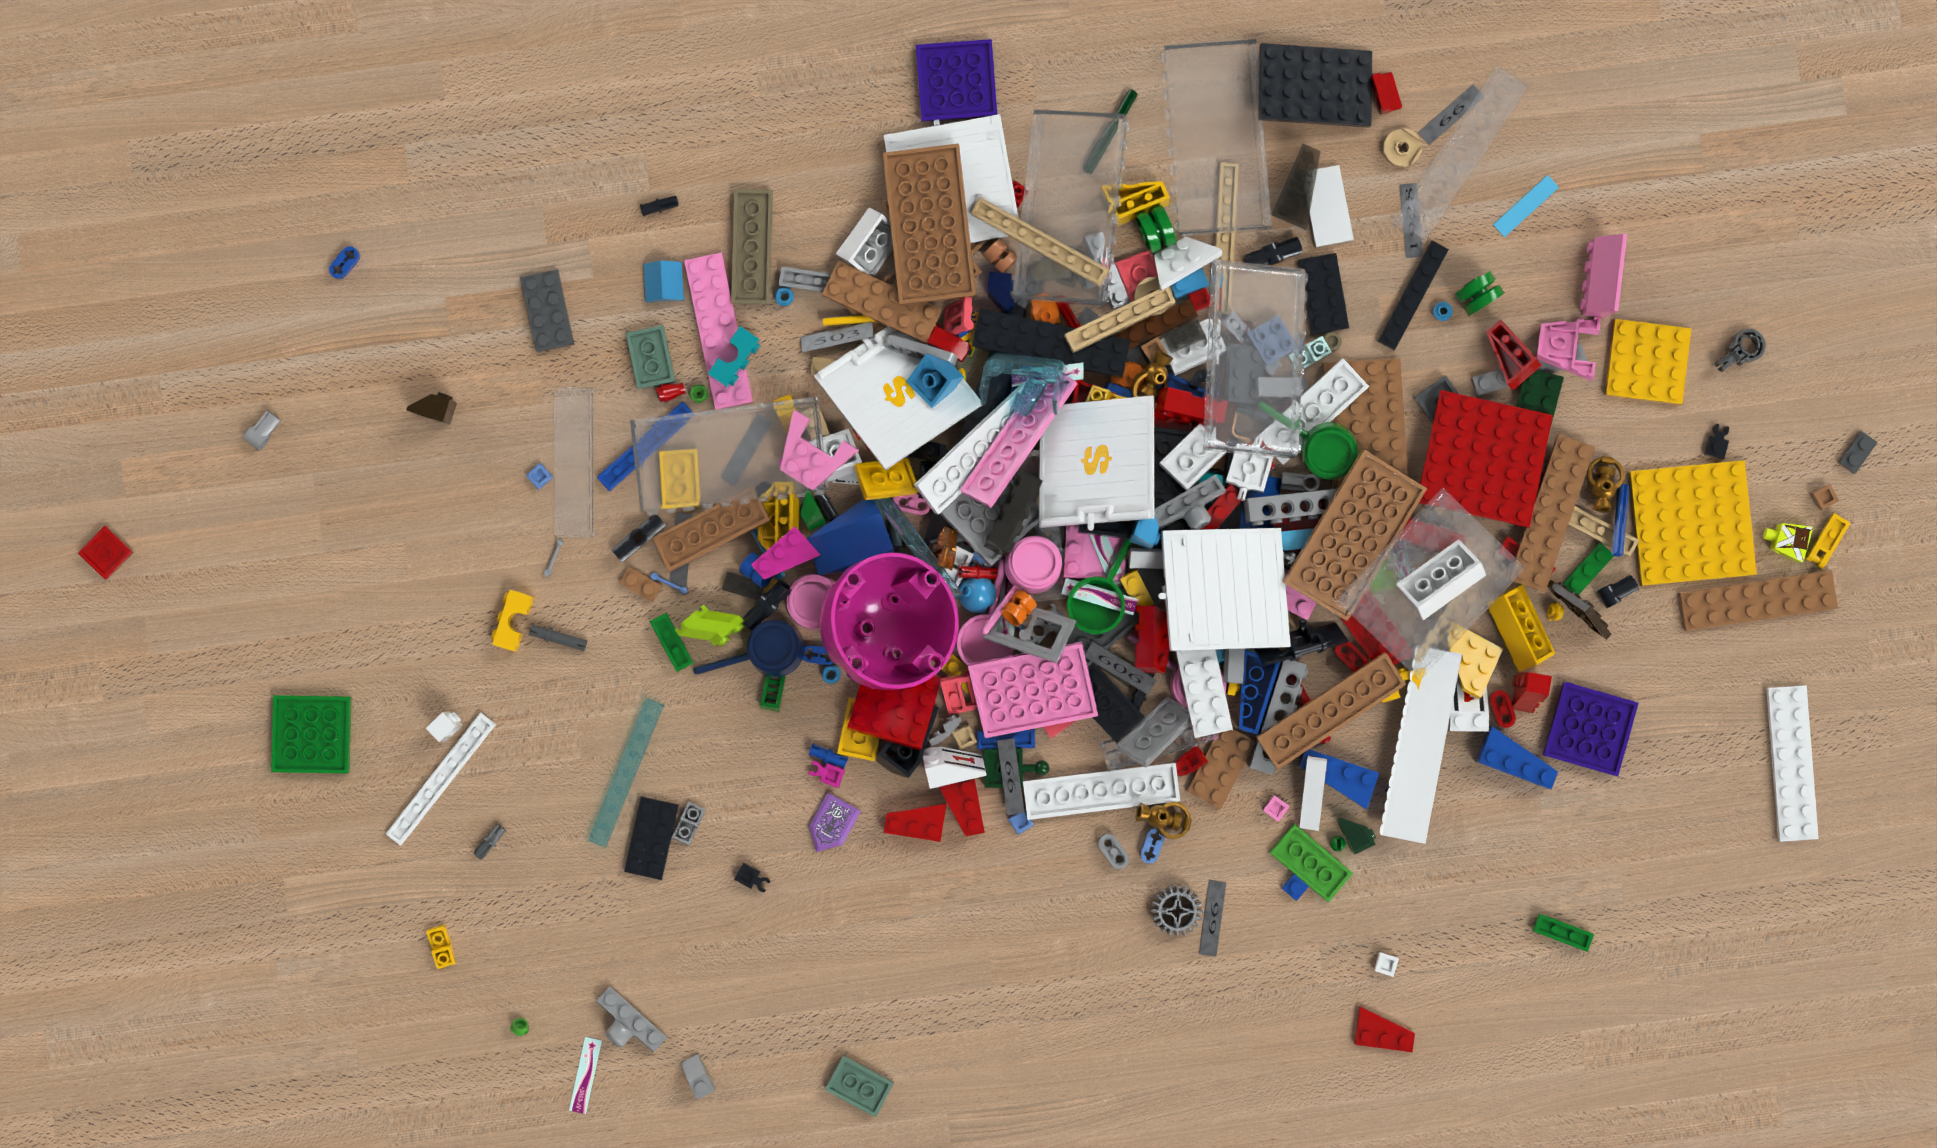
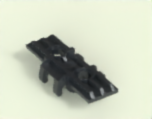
M1302 619L1299 620L1298 630L1289 632L1291 647H1285L1287 649L1280 651L1278 648L1253 649L1264 666L1285 660L1293 661L1298 659L1299 656L1316 651L1321 653L1326 651L1327 648L1348 643V639L1337 623L1313 629L1312 626L1306 627L1307 621Z

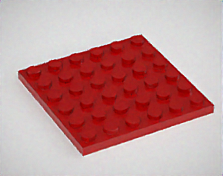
M1440 390L1420 484L1426 487L1427 490L1419 504L1530 528L1553 415Z

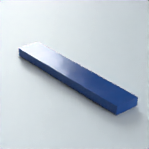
M682 401L600 473L597 478L610 492L696 415Z

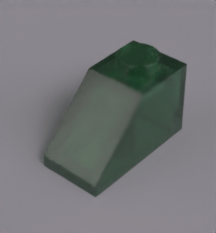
M1341 817L1336 818L1353 854L1376 845L1374 842L1376 836L1372 829Z

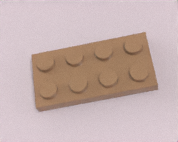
M1234 729L1216 733L1205 754L1208 763L1196 771L1187 792L1221 809L1256 741Z

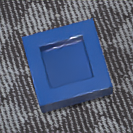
M1293 873L1282 886V889L1297 901L1309 886Z

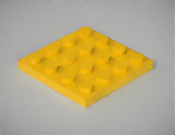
M1614 319L1605 395L1678 405L1683 404L1692 328Z

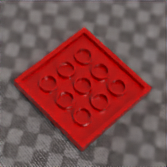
M934 675L919 685L897 690H879L860 684L847 730L921 750L940 687V678L942 677Z

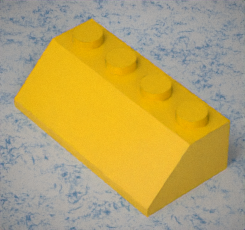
M1524 585L1515 587L1486 602L1488 610L1492 614L1497 629L1500 631L1505 641V646L1509 650L1513 663L1519 672L1536 666L1556 654Z

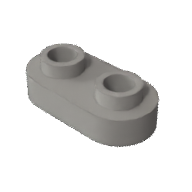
M1112 834L1102 835L1098 841L1100 850L1114 868H1125L1129 862L1126 851ZM1105 840L1111 841L1109 847L1104 845ZM1116 856H1122V861L1116 862Z

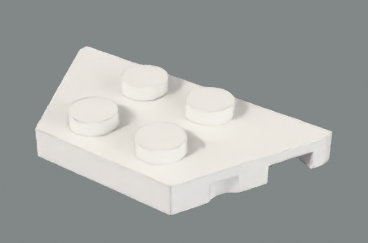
M1185 236L1178 240L1176 244L1154 254L1160 289L1164 290L1222 256V250Z

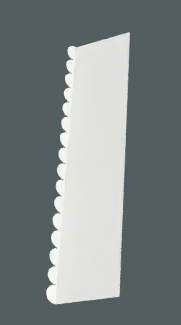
M1416 646V648H1415V650H1414V656H1415V657H1416V652H1417V650L1419 649L1420 646ZM1428 648L1419 663L1415 661V658L1412 661L1411 681L1407 686L1406 705L1403 708L1404 717L1400 723L1402 729L1398 733L1399 741L1396 744L1397 752L1394 755L1395 764L1391 769L1393 776L1389 780L1391 788L1387 791L1388 800L1384 806L1383 824L1380 827L1381 835L1426 844L1462 654ZM1426 666L1418 690L1416 683L1412 681L1413 670Z

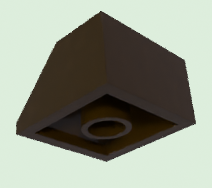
M438 392L437 395L430 394L407 406L406 410L450 425L457 403L452 401L453 397Z

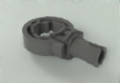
M1745 329L1738 332L1732 338L1731 344L1726 347L1727 351H1731L1716 361L1715 366L1722 365L1718 370L1723 372L1735 362H1737L1738 366H1741L1745 362H1753L1759 359L1764 354L1766 348L1764 337L1754 329ZM1745 337L1752 339L1755 344L1756 351L1752 354L1747 353L1742 347V340Z

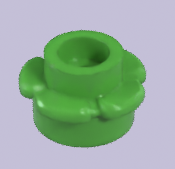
M694 385L689 393L690 398L695 403H702L708 398L707 388L704 385Z
M522 1018L515 1019L513 1025L510 1026L511 1032H514L516 1036L526 1035L529 1032L528 1022Z

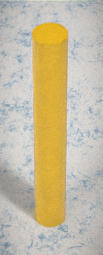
M863 315L823 318V326L876 321Z

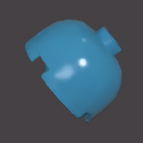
M965 578L958 588L960 604L968 611L978 614L988 611L986 609L995 602V585L992 584L991 579Z

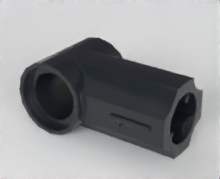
M1629 575L1614 584H1609L1599 589L1597 593L1605 607L1609 608L1622 601V598L1639 590L1636 580L1632 575Z

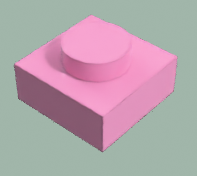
M1273 795L1263 808V811L1279 822L1290 806Z

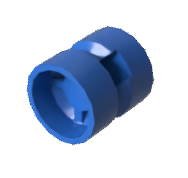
M753 552L744 559L739 572L747 578L751 577L752 582L763 588L774 576L763 580L751 564L760 556Z

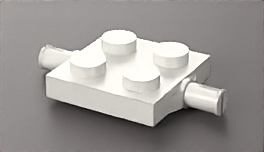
M1254 437L1252 447L1240 445L1235 447L1225 482L1240 488L1238 500L1245 501L1247 490L1259 493L1264 492L1274 456L1259 450L1262 438Z

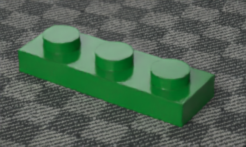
M1598 543L1562 584L1568 588L1567 591L1570 593L1574 591L1579 595L1614 556L1602 543Z
M667 612L649 621L676 672L694 663L681 637L675 631L676 628Z
M1538 913L1532 929L1533 932L1588 952L1594 937L1593 933Z

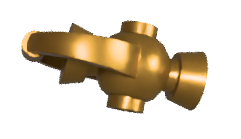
M1156 350L1154 358L1156 362L1148 364L1145 370L1139 372L1134 377L1131 385L1133 397H1141L1137 396V386L1145 378L1147 382L1143 383L1138 389L1149 396L1153 395L1155 397L1154 404L1157 403L1159 394L1156 396L1157 389L1155 386L1162 384L1161 389L1168 387L1166 380L1168 372L1165 366L1169 365L1173 360V357Z
M1601 456L1591 462L1587 470V481L1592 488L1594 497L1598 499L1595 500L1592 509L1597 512L1612 511L1611 502L1608 500L1615 496L1616 490L1620 488L1624 481V469L1613 457ZM1599 462L1601 464L1614 465L1620 474L1618 484L1615 485L1611 480L1616 469L1608 466L1596 468L1600 479L1594 481L1592 478L1593 466Z
M1141 802L1137 807L1135 815L1136 821L1147 820L1152 827L1156 828L1160 835L1168 839H1178L1184 836L1190 830L1192 821L1188 809L1178 802L1155 805L1150 809L1149 806ZM1169 806H1176L1185 814L1183 830L1177 835H1170L1163 830L1165 826L1169 825L1171 829L1177 831L1181 825V812L1170 815L1167 809Z

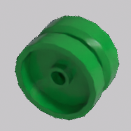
M1162 205L1151 209V217L1145 211L1135 216L1140 235L1151 254L1161 250V242L1166 247L1177 243L1173 227Z
M1491 271L1481 277L1474 278L1465 284L1464 288L1455 293L1459 302H1464L1470 297L1472 298V301L1464 306L1468 316L1505 294L1500 285H1496L1488 290L1487 286L1495 282L1496 279Z

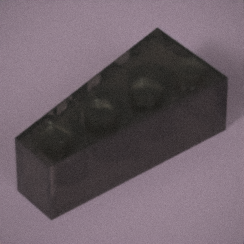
M1023 470L1020 472L984 544L985 548L1003 557L1008 552L1011 553L1016 544L1013 541L1016 535L1020 536L1023 530L1022 522L1024 519H1028L1032 511L1030 506L1032 502H1036L1040 494L1038 490L1043 480Z

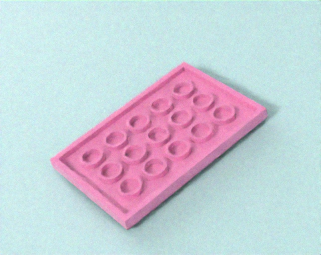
M1082 641L1066 644L1057 664L1027 653L968 664L985 738L1098 716Z

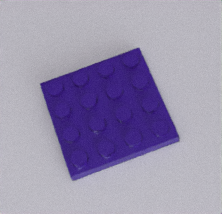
M992 39L916 45L921 122L981 118L997 115Z
M1563 681L1543 756L1618 777L1639 703Z

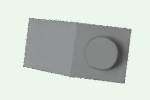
M699 1053L681 1062L687 1081L697 1100L715 1091L716 1085Z

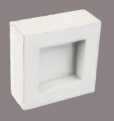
M1379 952L1374 971L1394 977L1399 958Z

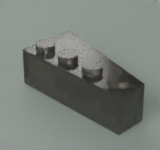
M1302 144L1271 215L1307 231L1321 151Z

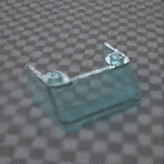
M997 352L991 355L985 362L979 388L981 405L985 406L991 376H999L1001 373L1042 378L1048 384H1055L1052 403L1053 413L1058 415L1066 373L1065 364L1061 360Z

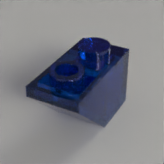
M989 272L988 297L1002 313L1009 314L1010 310L1014 309V298H1011V292H1015V280H1012V273Z

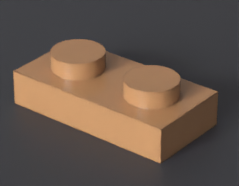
M628 567L619 582L652 603L662 588V585L631 567Z

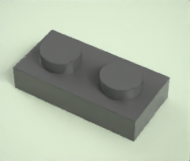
M1859 432L1838 463L1851 473H1857L1878 442L1864 432Z

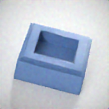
M541 463L526 475L538 490L554 478Z
M1025 809L1024 813L1014 814L1008 818L1018 835L1034 825L1031 819H1027Z

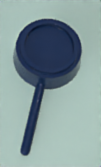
M768 620L757 625L750 633L747 641V653L695 667L693 672L697 675L750 660L755 669L763 675L783 677L796 670L802 662L805 653L804 640L799 630L792 624L780 620Z

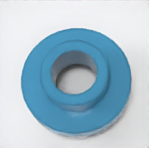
M781 287L775 293V300L780 306H788L793 302L794 294L791 289ZM787 294L788 298L786 300H782L781 295Z
M1439 302L1433 308V315L1439 321H1446L1452 316V307L1446 302ZM1441 308L1446 309L1445 315L1440 313Z
M835 665L825 666L821 673L822 679L829 684L836 683L841 676L840 669ZM830 670L834 671L835 676L833 678L828 677V672Z

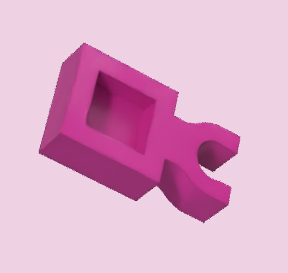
M814 760L812 764L818 766V771H809V775L822 776L821 782L839 788L846 770L829 763L824 767L820 762Z

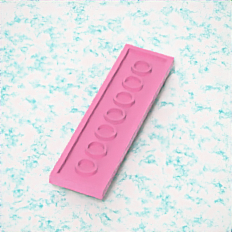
M722 253L684 260L707 372L710 371L718 358L730 363L738 357V349L729 342L738 330L733 304H731V293ZM741 369L737 375L739 376L738 381L734 386L730 385L729 388L708 375L715 410L753 403L746 369L744 371Z
M1062 376L1060 378L1066 381L1033 384L961 487L960 491L962 494L992 508L1070 396L1077 382L1067 376Z

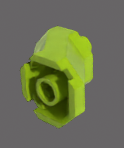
M706 605L701 606L702 611L696 610L680 624L682 629L676 628L675 631L679 636L709 640L714 646L719 645L722 647L730 640L728 636L732 633L737 634L745 626L742 624L744 620L740 615L710 611Z

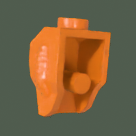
M1048 293L1030 299L1032 305L1030 308L1031 319L1060 324L1058 306L1050 299Z
M1126 362L1123 378L1111 376L1110 383L1131 390L1134 377L1142 370H1145V366L1135 362ZM1145 378L1139 382L1137 386L1138 391H1140L1138 388L1147 382Z

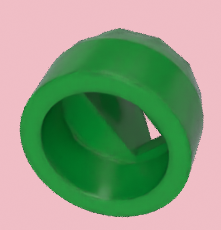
M1334 836L1330 840V847L1334 851L1340 852L1346 846L1344 838L1340 836ZM1337 839H1340V849H1337Z

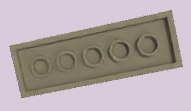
M734 189L731 304L770 305L773 190Z

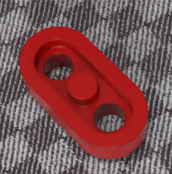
M1349 641L1334 648L1335 655L1353 672L1368 663L1367 658ZM1343 646L1347 648V652L1345 654L1341 653V648ZM1356 660L1361 662L1359 667H1356L1354 664Z
M1502 690L1492 692L1489 697V703L1496 723L1503 728L1513 726L1516 716L1509 695ZM1498 696L1502 698L1499 704L1496 702V697ZM1504 714L1508 716V719L1505 722L1502 720V716Z

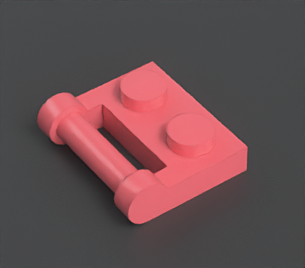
M971 297L961 298L945 307L943 330L956 336L963 331H969L973 328ZM961 321L960 325L953 328L954 324Z
M969 671L960 675L940 678L949 715L978 709ZM967 682L971 702L967 703L961 684Z

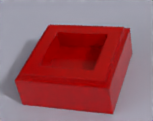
M1206 287L1187 295L1196 312L1213 305Z

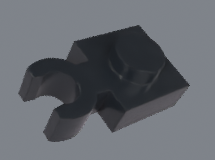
M1715 424L1713 427L1715 435L1714 437H1708L1704 455L1723 460L1725 459L1729 440H1725L1724 436L1729 433V427H1724V431L1721 433L1718 430L1719 424Z
M746 863L742 864L734 879L750 889L755 884L761 892L766 891L765 888H762L761 882H771L767 877L760 878L759 874L761 871Z

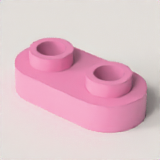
M917 494L897 496L893 499V504L899 511L926 515L931 509L925 499L918 498ZM901 498H905L907 500V503L905 505H901L899 503V500ZM920 502L925 503L924 509L918 508Z

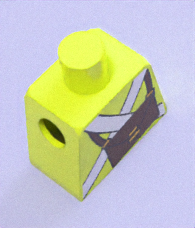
M1781 523L1777 524L1775 530L1766 528L1763 533V539L1772 541L1771 551L1793 562L1802 563L1804 562L1813 527Z

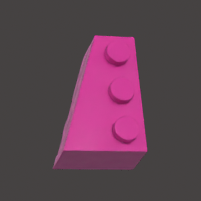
M794 526L752 563L751 566L765 580L817 558L820 554Z

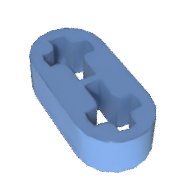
M1156 828L1148 831L1140 855L1145 863L1151 864L1157 860L1165 837L1158 833L1161 839H1157L1155 844H1152L1153 838L1150 836L1151 833H1156ZM1150 847H1153L1152 853L1154 858L1150 857L1147 860L1144 852H1148Z

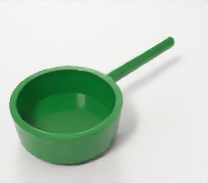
M1263 402L1258 403L1257 407L1304 438L1301 444V458L1310 473L1322 479L1333 480L1341 478L1349 472L1358 457L1359 449L1354 434L1347 427L1334 422H1326L1313 427L1307 432Z
M1128 539L1124 540L1106 578H1086L1077 583L1069 594L1067 601L1069 617L1076 620L1075 626L1086 633L1094 635L1106 633L1115 628L1124 615L1125 599L1120 588L1113 580L1132 543ZM1087 584L1113 591L1119 597L1121 610L1117 611L1074 598V595L1081 587Z

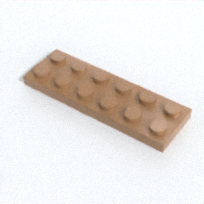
M840 261L837 262L822 293L823 297L923 344H927L943 310L928 302L900 306L898 288Z
M752 486L652 537L668 572H672L770 522L771 519L755 486Z

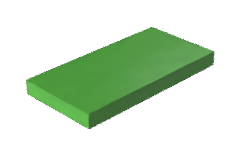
M1294 823L1269 852L1328 903L1353 874Z

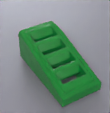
M766 676L760 702L761 709L780 712L786 676L778 677L781 678L780 681L771 680L769 676ZM769 684L778 685L779 689L769 687ZM768 692H772V693H777L778 695H777V696H772V695H767V693H768ZM766 700L776 701V704L767 703Z

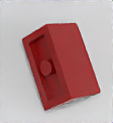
M1393 73L1373 74L1371 76L1372 88L1380 115L1401 109L1402 103Z

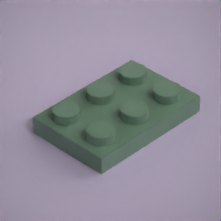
M664 325L626 333L638 390L676 382Z
M843 1055L825 1090L876 1117L894 1082Z

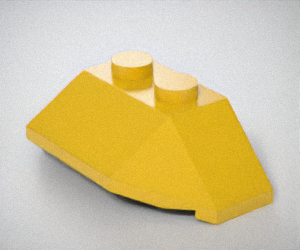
M774 482L772 487L761 497L771 521L758 527L757 540L766 550L771 548L794 526L799 530V499L795 482Z

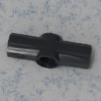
M1297 236L1280 243L1268 244L1260 250L1243 255L1247 270L1251 271L1265 265L1271 266L1282 262L1285 258L1302 253L1303 250Z
M655 513L637 529L632 530L624 540L612 549V552L623 563L640 547L646 545L666 525ZM637 533L644 535V539L640 543L634 541V535Z
M778 580L767 593L765 592L754 603V607L743 617V625L747 629L753 630L766 617L768 618L779 607L781 601L792 591L790 586L785 581Z

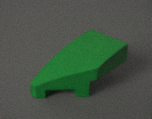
M806 489L800 506V515L809 531L826 523V520L809 489Z

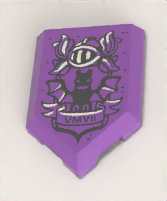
M827 793L809 825L816 852L843 845L861 811Z

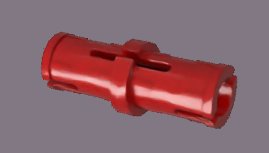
M960 565L958 571H965V573H957L959 578H986L993 580L998 575L990 574L998 572L996 567H981V565H975L974 567Z

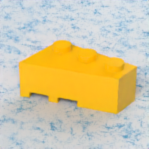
M1163 181L1144 182L1134 185L1102 186L1103 197L1116 226L1135 220V216L1145 211L1149 214L1151 209L1158 205H1162L1163 208L1170 205V197Z

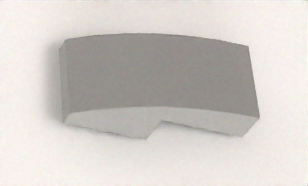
M955 715L946 718V723L943 724L946 732L942 733L939 730L931 734L932 738L929 739L931 746L933 747L947 738L962 720L961 717L956 718Z
M688 802L672 839L690 846L706 809Z

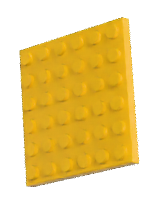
M1745 460L1629 472L1635 537L1639 540L1636 547L1640 586L1757 575Z

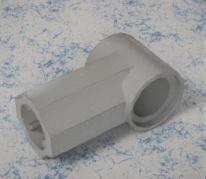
M267 410L257 424L248 429L243 439L260 451L268 443L269 436L281 420Z
M1282 472L1281 489L1312 492L1319 487V479L1313 474L1305 475ZM1306 479H1313L1315 487L1312 489L1307 488L1305 485Z

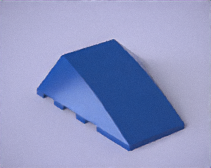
M861 500L806 538L820 554L819 557L813 559L818 575L841 573L863 559L883 553H894L881 513L874 500Z

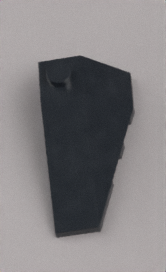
M936 705L933 707L921 750L888 741L879 752L876 762L894 774L909 778L921 762L939 708Z

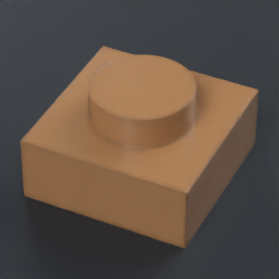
M1158 337L1141 346L1150 363L1156 361L1154 359L1156 350L1167 354Z
M1831 484L1811 493L1820 510L1839 501Z

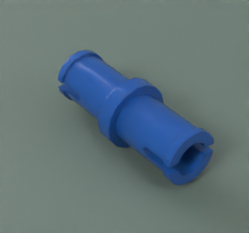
M814 743L808 754L824 760L826 764L829 762L844 769L848 757L832 752L833 750L830 748L827 750L817 746Z

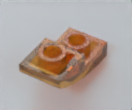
M944 526L938 538V545L944 548L939 554L937 565L952 571L957 551L956 531Z

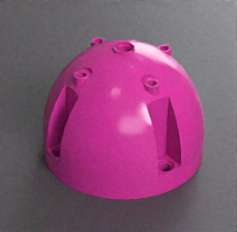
M883 553L851 565L843 572L836 583L830 586L822 603L820 613L821 638L831 661L839 663L846 671V676L849 679L863 686L879 690H897L913 687L932 678L950 658L956 644L959 629L956 602L946 581L926 562L902 553ZM927 575L931 577V584L927 582ZM863 624L868 628L867 633L862 629ZM930 660L935 661L934 667L931 666Z

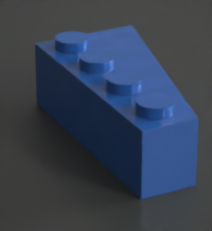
M1247 650L1244 652L1239 729L1258 735L1281 662L1264 666L1257 653Z
M1489 726V732L1486 731L1475 762L1551 790L1558 774L1557 770L1493 726Z
M1311 749L1300 755L1297 766L1305 771L1308 756L1327 759L1325 784L1362 808H1368L1379 775L1378 772Z

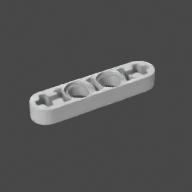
M887 335L884 342V347L888 350L921 360L925 354L929 353L951 363L955 367L958 359L951 352L894 335Z

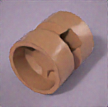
M999 238L987 249L983 256L990 263H995L994 268L1002 275L1019 259V256L1013 250H1008V245Z

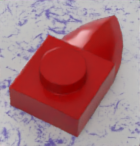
M1199 746L1193 747L1176 761L1177 776L1188 775L1208 763Z

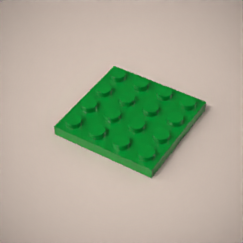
M273 695L271 772L349 774L352 697Z

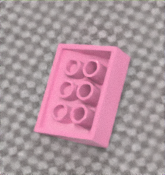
M1627 234L1595 237L1591 242H1588L1587 253L1589 254V260L1586 261L1584 271L1587 272V277L1582 285V291H1585L1584 299H1581L1580 310H1583L1582 316L1606 318L1618 311Z
M1067 525L1064 577L1077 579L1089 577L1106 578L1090 535L1078 533V525ZM1108 537L1114 554L1117 556L1125 539ZM1126 555L1120 565L1122 573L1115 575L1114 580H1120L1119 578L1125 575Z

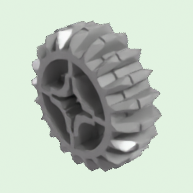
M1176 884L1173 891L1169 885L1168 893L1161 889L1164 895L1161 897L1156 894L1155 897L1159 899V902L1152 901V904L1157 906V908L1151 909V912L1157 913V915L1152 916V919H1159L1155 923L1156 927L1163 925L1160 931L1164 932L1168 929V936H1171L1172 931H1175V937L1179 936V931L1182 932L1183 936H1186L1185 929L1192 933L1193 929L1190 926L1192 924L1196 928L1199 926L1194 922L1195 919L1202 920L1200 916H1197V913H1203L1202 909H1197V907L1202 905V902L1195 903L1199 896L1194 895L1191 897L1194 891L1190 889L1186 893V886H1183L1182 890L1179 891L1180 887ZM1180 895L1190 900L1192 908L1181 905ZM1174 896L1173 904L1162 908L1163 903L1169 897ZM1178 905L1179 909H1182L1183 911L1179 912L1176 917L1175 913H1172L1171 911L1176 909V906ZM1162 914L1172 915L1174 926L1167 924L1163 920ZM1192 914L1189 921L1180 926L1182 916Z

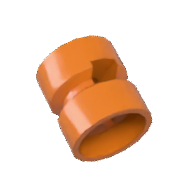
M1017 590L1012 596L1011 602H1007L1000 612L1009 623L1020 627L1026 620V615H1030L1037 607V604L1029 594L1022 590Z

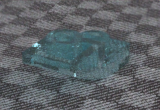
M1028 376L1022 393L1017 392L1010 411L1027 417L1038 403L1047 384Z

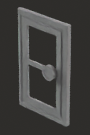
M1001 596L997 607H998L999 604L1002 602V600L1005 598L1004 596ZM1036 607L1030 614L1033 617L1027 629L1020 631V639L997 631L1003 619L1002 615L989 633L982 635L983 639L1057 664L1077 621ZM1036 618L1062 626L1052 649L1027 642L1031 638L1030 631Z

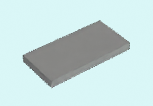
M1166 697L1117 745V750L1147 767L1191 724L1188 709L1171 698Z

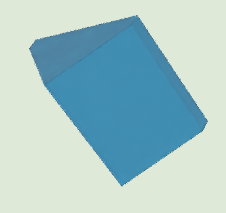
M660 260L643 264L646 303L684 300L682 262Z

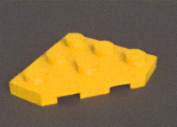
M1452 622L1443 638V642L1449 652L1462 654L1458 672L1462 691L1480 699L1503 648Z

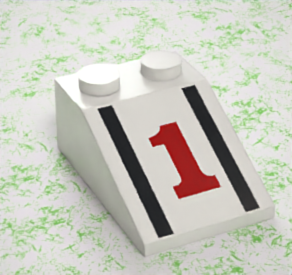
M1457 677L1447 731L1489 732L1487 686L1482 697L1477 699L1462 691L1459 677Z
M930 747L924 750L923 760L930 789L987 776L982 754L945 747Z

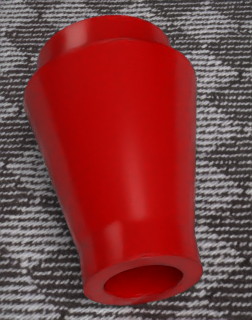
M683 383L663 384L656 388L659 402L667 403L680 395L686 394Z

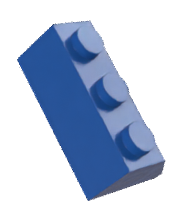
M1268 476L1264 492L1259 493L1247 490L1245 499L1280 495L1281 479ZM1242 501L1239 529L1275 528L1270 520L1263 521V525L1252 526V522L1246 523ZM1265 505L1262 508L1264 515L1267 516L1269 514V508Z

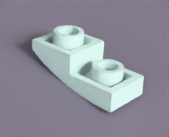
M1323 336L1288 355L1287 358L1297 373L1332 352Z

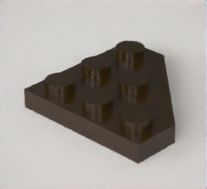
M1552 580L1548 582L1547 587L1558 600L1561 599L1568 606L1567 608L1578 618L1581 617L1588 624L1589 628L1606 640L1610 637L1611 633L1607 629L1608 624L1600 619L1602 616L1593 609V604L1588 600L1582 601L1576 592L1572 591L1570 593L1567 591L1568 588L1561 582L1558 584Z

